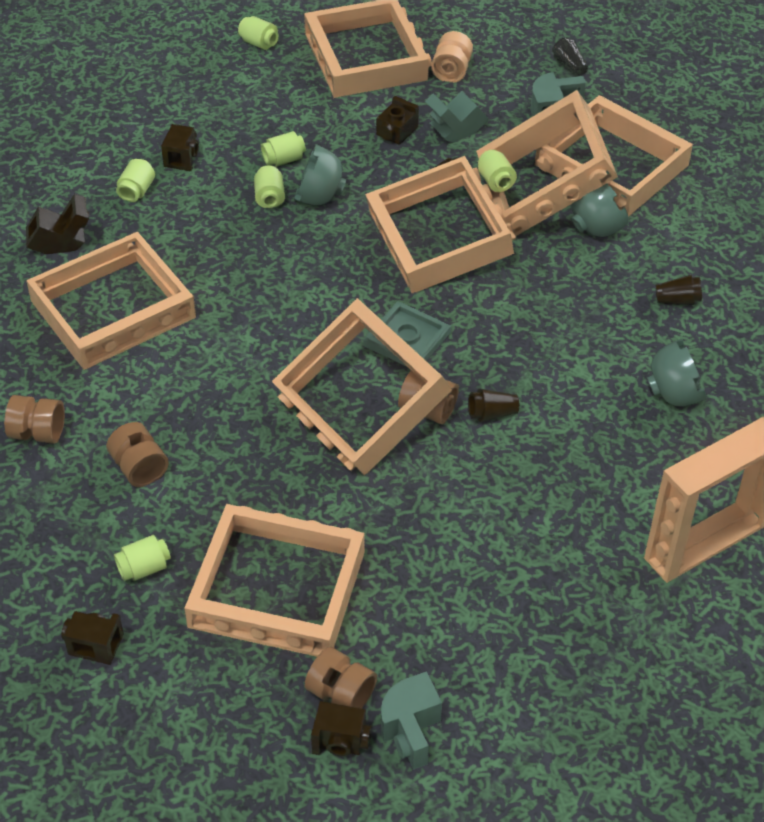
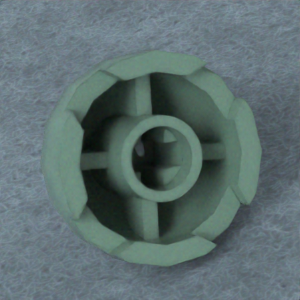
M317 144L315 145L314 151H312L303 171L301 185L296 190L294 200L311 206H322L328 203L334 194L341 195L346 179L341 178L343 167L340 159L333 152Z
M608 184L586 194L571 205L574 214L571 220L574 226L580 232L585 230L590 235L599 238L610 236L629 224V217L625 207L619 210L613 199L617 194Z
M683 339L669 343L654 355L651 363L653 375L647 377L654 396L661 394L667 403L682 407L707 399L705 390L699 386L698 377L700 376L688 348H684Z

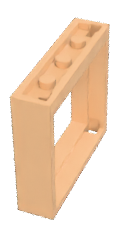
M377 0L304 13L305 35L334 98L428 80V68L432 66L429 53H425L421 38H417L414 25L408 21L406 10L400 6L398 0ZM392 22L410 55L409 58L342 70L325 34Z
M577 90L476 151L478 158L485 151H499L504 154L510 164H513L581 123L594 156L593 159L510 208L504 191L495 192L490 189L493 204L498 203L504 215L503 221L505 224H511L512 232L515 236L618 177L592 111Z
M599 95L588 104L597 126L664 161L631 190L614 181L607 183L617 194L613 199L619 210L625 207L629 217L689 166L693 144ZM581 123L536 149L535 165L542 171L548 172L557 178H561L583 165L562 153L585 135Z
M465 156L365 194L370 214L411 293L424 290L514 254L512 241L516 240V237L512 232L511 224H505L500 205L498 203L493 204L488 185L481 184V177L477 167L472 169ZM464 186L491 231L492 236L416 265L390 214Z
M138 231L26 280L31 302L83 370L196 318L194 296ZM135 262L141 265L168 297L80 339L50 302L54 298Z
M358 298L272 381L282 392L278 398L289 409L295 405L300 410L296 416L309 430L315 425L320 430L316 437L329 450L336 446L341 451L337 458L350 471L356 467L363 475L367 474L452 391L439 372ZM366 328L426 384L355 452L298 393Z
M764 417L663 471L644 559L666 583L764 528ZM744 470L735 503L691 527L699 494Z
M226 504L185 606L187 627L316 657L325 648H334L365 553L364 533L351 528H339L321 524L314 520L306 521L291 518L281 513L273 514L254 510L247 506ZM233 531L346 555L323 625L206 600Z

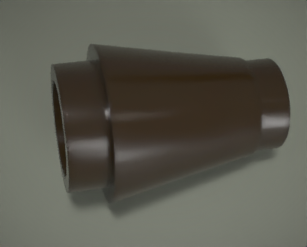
M687 275L662 284H656L657 303L695 305V302H702L700 277Z
M478 389L477 392H471L468 397L469 415L471 419H478L479 422L518 414L520 403L517 394Z

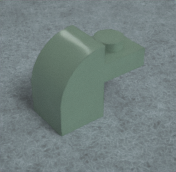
M552 72L537 78L532 88L530 108L532 117L576 90L584 99L586 87L584 77L556 79Z
M463 91L447 106L434 94L425 101L432 109L429 113L433 118L430 124L449 142H456L475 134L489 120Z
M427 671L401 680L393 685L384 696L381 705V736L383 742L394 739L400 757L402 759L408 757L413 770L428 765L429 745L421 729L441 722L442 702Z

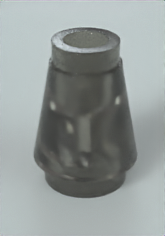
M565 37L555 43L552 52L554 59L574 74L575 77L587 72L589 67L576 41Z

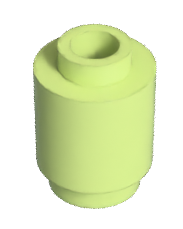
M255 16L243 18L238 27L239 36L245 42L261 49L267 50L278 41L277 26Z
M294 131L269 138L266 143L261 144V152L266 165H275V167L302 159V153L306 151L302 136H297Z
M488 150L479 157L478 171L491 190L503 192L513 186L517 174L503 153L496 150Z
M132 159L117 181L116 192L120 198L136 202L138 198L141 199L155 178V171L151 164L143 159Z
M267 165L261 167L254 176L256 202L263 208L278 207L285 199L283 175L274 166Z
M154 535L121 547V552L114 554L117 568L124 581L131 578L133 581L166 569V560L171 559L165 541L163 539L157 541Z

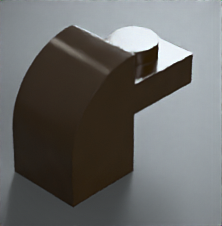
M74 193L62 214L38 207L26 226V247L44 254L72 252L79 249L85 243L84 228L89 220L86 197Z

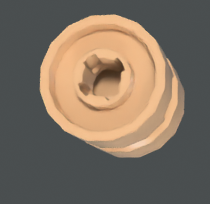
M451 31L445 33L440 38L431 66L433 74L439 80L455 83L465 76L473 52V44L467 35Z

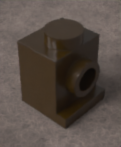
M394 96L392 104L376 118V135L400 145L418 128L419 106Z
M171 125L161 145L164 167L192 171V157H196L199 150V141L196 140L197 133L194 127Z
M74 611L72 618L65 620L61 633L68 655L111 665L124 635L119 614L113 613L111 618L107 619L98 613L86 614Z
M320 701L311 733L312 754L320 755L321 748L327 749L330 753L337 756L360 755L361 749L368 750L372 726L366 725V709Z

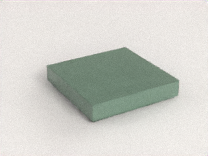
M399 301L381 319L425 361L430 358L451 333V325ZM371 332L363 339V346L406 366Z

